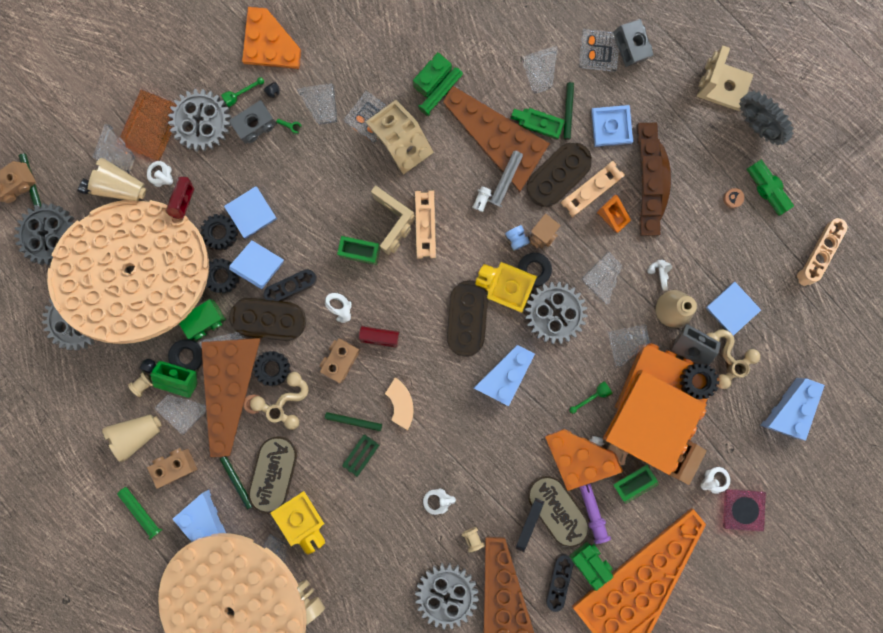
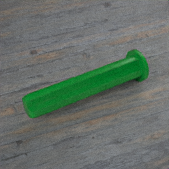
M455 67L424 103L418 105L419 110L429 117L432 109L462 77L463 72Z
M124 487L117 493L122 502L150 536L149 540L163 530L158 528L127 487Z

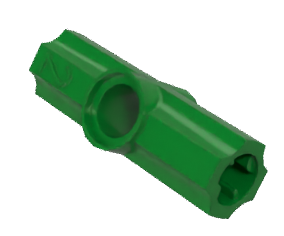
M762 159L746 169L757 184L759 195L763 199L768 200L778 216L794 207L783 190L784 185L779 177L772 175Z

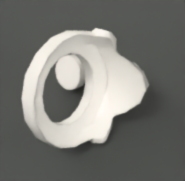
M162 161L153 162L147 169V179L156 187L171 185L173 183L170 174L172 171L171 167ZM160 165L162 167V172L159 170L156 171L154 176L157 179H153L151 177V171L155 166Z
M657 260V262L649 266L647 272L653 274L656 272L655 268H659L662 290L666 291L668 290L667 279H669L667 273L672 269V265L665 262V260Z
M338 293L327 295L325 305L330 312L339 315L336 320L341 323L349 321L351 319V302H348L343 295ZM337 299L342 302L343 308L335 309L329 304V301Z
M721 467L706 470L705 478L700 485L701 489L719 494L728 489L730 476ZM716 472H721L725 476L726 482L722 487H719L718 480L714 479Z
M439 488L428 491L424 496L423 504L427 512L437 515L448 511V507L454 504L456 499L453 496L447 495L445 490ZM431 495H437L440 498V508L437 510H433L428 506V498Z

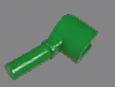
M281 119L276 121V123L291 129V132L295 135H298L299 132L293 130V127L299 126L302 128L299 122L288 123Z

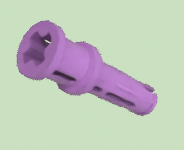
M591 483L579 487L590 519L589 528H592L595 538L594 544H601L611 540L605 528L606 521L604 518H601Z

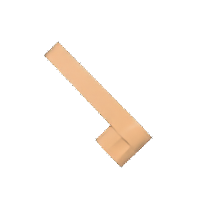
M836 218L825 227L803 270L797 274L801 285H811L822 278L847 231V224L843 219ZM834 225H837V226H838L837 229H838L839 231L835 232L834 235L831 234V233H833V232L835 231V229H836V227H835ZM825 239L831 240L832 248L824 244ZM817 254L824 257V263H819L816 260Z

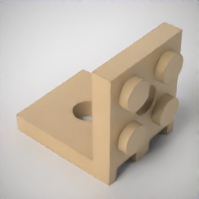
M722 46L718 52L715 51L712 58L707 60L705 65L707 71L699 82L698 87L701 88L697 97L740 111V99L747 94L754 74L726 65L725 62L730 48ZM724 83H731L733 90L727 91Z
M397 100L366 121L368 127L386 146L403 175L434 153L418 122ZM413 146L412 150L407 152L408 147Z
M375 185L371 191L373 198L400 217L380 245L382 251L390 255L391 252L395 253L399 248L401 238H406L410 233V226L415 220L413 211Z

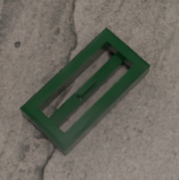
M364 434L342 467L358 477L380 444ZM365 440H367L368 443L365 445V447L358 455L354 463L351 466H349L348 463L351 461V459L358 451L362 443ZM370 445H374L359 469L355 470L354 468Z

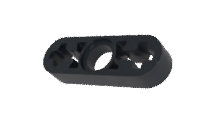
M309 269L300 271L268 286L264 291V298L266 300L282 301L314 286L317 276ZM305 274H308L309 276L312 275V278L310 279L311 282H301V285L303 286L300 288V284L296 280V278L298 277L299 280L305 279ZM289 281H293L296 285L295 290L292 292H288L285 288L286 283ZM282 289L285 295L281 292L276 294V299L269 297L271 290L277 292Z
M535 498L515 549L525 552L545 501Z
M559 554L553 566L546 596V604L553 612L562 610L566 600L573 570V561L567 554ZM564 559L569 563V565L564 566L563 570L567 575L556 573L557 570L561 572L562 566L559 562H563ZM558 577L565 580V584L561 588L554 585V581ZM552 590L559 592L557 599L560 603H556L555 606L550 602V600L555 599L556 595Z

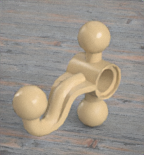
M722 329L706 334L718 342L720 341L719 338H726V344L722 353L728 366L727 374H721L717 378V381H719L717 386L720 389L729 388L733 378L747 376L750 371L749 364L759 362L760 353L755 349H749L745 353L743 360L736 361L730 353L735 341L734 336L728 330ZM736 364L741 366L742 371L740 374L735 372Z
M298 372L289 373L286 380L288 385L292 387L299 386L301 388L300 393H285L281 395L276 404L270 406L265 404V400L262 397L255 396L250 401L251 409L256 412L262 410L271 422L282 421L287 429H296L299 426L298 417L295 415H285L282 407L286 401H301L308 394V385L302 380ZM272 408L280 410L278 418H271L269 416Z

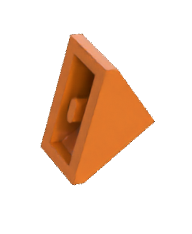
M616 194L597 212L616 233L631 221Z

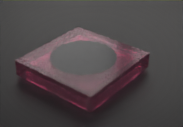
M726 489L723 528L764 531L766 492Z

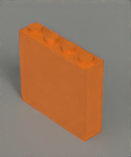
M652 343L641 345L614 408H619L638 370H644L682 391V385L679 382L682 381L680 375H683L684 372L682 371L687 369V366L693 365L694 362L686 358L683 360L676 358L677 354L666 350V352L658 350L659 346ZM700 373L696 374L692 379L693 386L697 389H702L706 385L705 376ZM697 399L705 404L707 402V399Z
M638 370L603 440L670 475L671 472L677 469V461L680 455H683L687 450L688 445L686 443L690 437L694 436L697 430L696 424L698 420L704 417L707 404L644 370Z

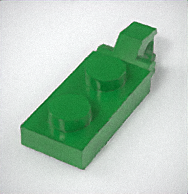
M514 108L510 118L518 121V125L525 129L557 140L565 122L563 119L532 108H524L523 111Z

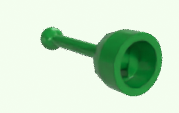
M259 77L256 82L237 93L227 91L221 94L228 108L236 104L239 95L257 85H263L264 79Z
M603 381L597 386L594 395L575 407L571 406L569 412L575 414L577 409L596 397L606 398L612 395L613 392L607 383Z

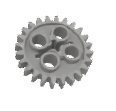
M194 89V94L192 95L189 91H186L187 97L180 94L181 101L174 100L177 106L170 107L174 114H168L173 119L168 122L170 126H173L170 131L177 133L174 138L180 140L182 146L187 143L188 149H191L194 145L195 151H198L200 147L203 151H206L207 146L213 150L214 143L220 146L219 139L226 140L223 134L230 133L226 127L232 126L227 121L232 119V117L226 114L230 110L228 107H224L226 104L224 100L220 101L218 95L213 98L212 91L206 95L204 89L201 90L200 94ZM191 106L196 107L193 113H188V109ZM209 109H215V113L212 116H207ZM202 117L204 120H201L198 124L197 120H200ZM188 125H193L192 131L185 132ZM212 127V132L209 135H205V129Z
M550 282L549 288L543 284V291L537 288L536 293L538 295L531 294L530 296L533 301L526 302L531 307L525 308V311L530 312V315H527L525 319H531L527 326L534 327L531 333L539 332L537 338L543 335L544 342L551 338V344H554L556 339L561 344L563 338L568 342L570 341L569 335L574 338L577 337L575 331L582 332L579 325H586L582 318L588 317V315L583 314L587 307H582L581 305L585 302V299H578L581 293L575 295V287L568 290V284L561 287V282H558L556 287L553 282ZM556 294L562 298V303L559 305L553 302V296ZM545 299L549 301L554 310H560L558 315L567 323L566 327L558 316H552L554 311L545 303ZM540 306H543L547 309V315L545 317H542L538 314V308ZM567 309L572 310L574 313L572 320L565 317ZM552 321H556L559 324L557 332L550 329Z
M49 299L52 305L45 306L48 313L42 314L47 317V320L42 321V323L48 325L43 330L50 331L47 338H54L52 343H59V348L66 347V350H72L73 348L74 350H80L81 347L87 349L88 344L94 345L93 339L81 335L62 318L52 300ZM63 323L66 324L64 332L61 329Z
M441 563L440 569H437L434 565L433 572L428 569L426 570L428 577L421 576L423 583H417V587L421 589L415 592V595L420 596L415 601L421 604L418 607V611L424 610L422 618L428 616L429 624L434 620L436 628L439 623L442 624L443 629H445L446 624H449L450 628L453 629V623L460 627V620L467 623L466 615L473 616L471 609H477V605L473 603L479 600L475 596L478 593V589L473 588L476 582L470 581L472 578L471 574L465 576V568L460 572L459 565H456L454 569L451 568V563L448 564L447 568ZM443 579L447 584L444 587H439L436 581ZM457 586H462L465 591L462 594H457L454 589ZM447 592L450 593V597L444 599V595H446ZM437 598L440 602L434 606L429 603V600ZM450 605H455L458 609L456 612H450L447 608Z

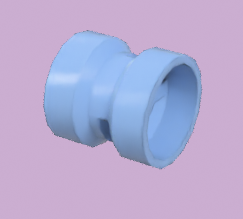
M522 225L505 233L507 239L511 241L513 251L530 243L528 237L524 235Z

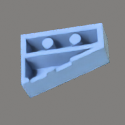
M516 345L473 388L509 406L535 354Z
M796 378L782 396V400L772 409V413L760 426L806 441L824 385L807 378Z
M209 490L199 495L173 518L174 522L191 542L212 534L226 533L217 515L218 511L211 500Z

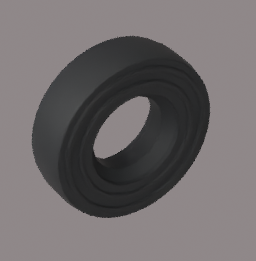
M533 252L526 254L520 260L517 268L527 272V267L530 263L536 262L540 264L542 273L536 278L533 287H538L549 280L552 266L545 255Z
M179 340L171 346L168 352V361L170 364L186 368V370L196 371L203 363L202 347L194 340ZM183 349H189L193 353V359L188 364L182 363L179 359V354Z

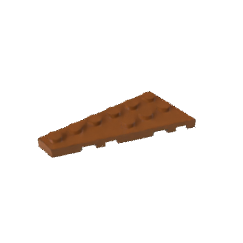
M453 86L444 99L443 104L465 127L466 131L477 141V144L503 173L513 151L523 154L511 180L520 193L550 143Z
M261 338L201 342L210 457L231 455Z
M485 537L484 633H534L505 537Z

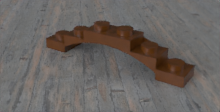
M657 122L638 123L637 143H639L642 172L641 215L639 217L640 236H660V220L666 210L671 188L670 163L666 150L660 139H658Z

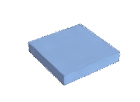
M630 105L591 109L594 147L633 143Z
M257 186L224 206L245 239L277 219Z
M251 240L229 266V270L263 289L281 267L284 260Z
M736 282L728 286L705 307L722 327L732 333L733 336L761 311Z

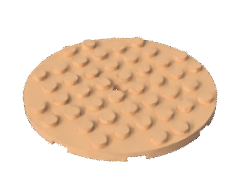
M121 200L90 211V215L80 222L77 220L68 228L52 253L53 259L50 268H48L47 282L49 294L56 310L76 331L91 339L105 343H137L169 331L184 320L194 309L206 287L209 274V257L199 230L186 216H184L183 220L173 218L166 213V204L152 200L150 202ZM128 266H134L131 274L125 273V269Z
M218 533L190 542L171 559L160 582L158 603L165 633H306L307 623L304 599L301 600L297 589L298 583L291 571L267 547L264 549L254 543V540L241 535ZM228 607L233 609L234 615L227 614Z

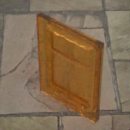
M140 90L117 144L138 154L160 161L172 134L170 129L173 126H170L168 122L173 119L168 114H174L170 107H176L177 105L155 94Z

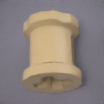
M142 372L135 382L128 384L129 389L138 397H141L148 387L153 386L152 379L146 372Z
M477 527L461 533L468 544L469 553L485 546L484 542H481Z

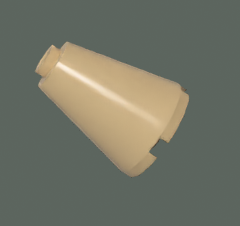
M100 158L96 164L99 165V168L91 173L88 183L89 194L137 202L139 199L144 198L147 190L144 188V183L104 158Z
M671 290L660 296L655 311L657 318L662 324L671 328H680L691 321L697 309V304L686 293L679 290Z
M147 415L107 426L102 429L105 439H108L109 447L114 456L122 463L160 432L159 427L162 424L157 416Z

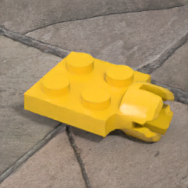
M503 262L500 263L498 268L483 264L478 272L479 276L476 277L475 284L488 291V299L522 313L537 276Z
M304 491L271 512L272 517L290 546L298 543L303 551L309 555L315 552L310 541L313 540L319 549L325 544V539L319 530L324 525V522Z

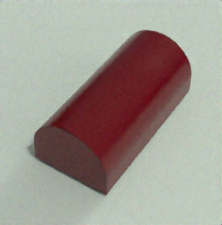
M178 177L166 208V213L176 219L183 220L195 189L188 177Z
M361 326L359 340L361 343L397 348L400 332Z

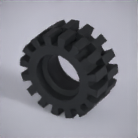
M213 214V217L208 216V220L203 221L205 223L204 226L201 225L200 227L202 229L200 234L203 236L205 244L217 250L228 249V246H233L232 242H236L235 236H238V232H236L238 229L234 225L235 223L221 214ZM222 225L226 229V234L222 239H215L212 234L214 227Z
M223 258L213 259V262L209 261L206 287L213 292L222 294L231 292L233 288L235 289L237 287L236 283L240 281L238 279L240 276L229 270L232 262ZM219 269H225L228 273V279L224 283H217L214 278L216 271Z
M275 351L264 352L254 362V375L263 385L276 386L282 384L290 373V363H288V359L282 353ZM270 361H275L279 365V372L275 376H269L265 371V366Z
M693 364L687 366V369L682 371L684 372L683 375H680L682 381L679 382L682 385V391H685L686 394L696 399H707L709 396L714 395V391L718 390L716 386L719 385V381H717L719 376L714 373L716 372L715 369H711L709 365ZM699 373L706 378V385L702 389L695 388L692 383L693 377Z

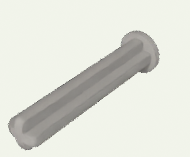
M513 151L492 199L488 200L489 202L502 207L500 204L523 157L522 153Z

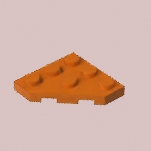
M248 7L242 62L249 65L299 69L301 57L299 46L267 8Z
M566 429L546 436L567 491L622 473L623 471L615 452L604 449L583 437H578Z

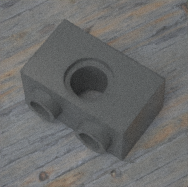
M641 19L621 25L613 31L625 67L641 63L653 56L652 46L648 41L646 29Z
M261 100L229 120L245 144L256 141L259 135L270 132L277 124ZM252 121H258L255 127H250Z
M686 324L675 338L671 350L691 360L694 364L710 365L718 355L721 343Z

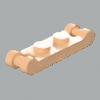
M612 161L571 195L566 197L561 204L563 207L566 206L573 218L622 179L625 174L622 171L620 172L616 168V163ZM609 171L614 176L611 180L606 175ZM574 199L579 204L577 207L572 203Z
M434 190L428 191V193L415 191L417 259L425 256L436 258ZM421 200H429V205H421ZM430 243V249H422V244Z

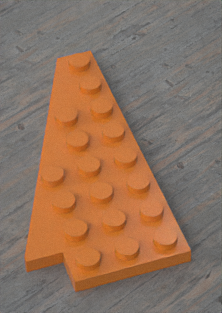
M691 508L612 573L614 577L609 582L605 583L597 591L592 589L572 605L591 632L651 633L706 526L705 522Z

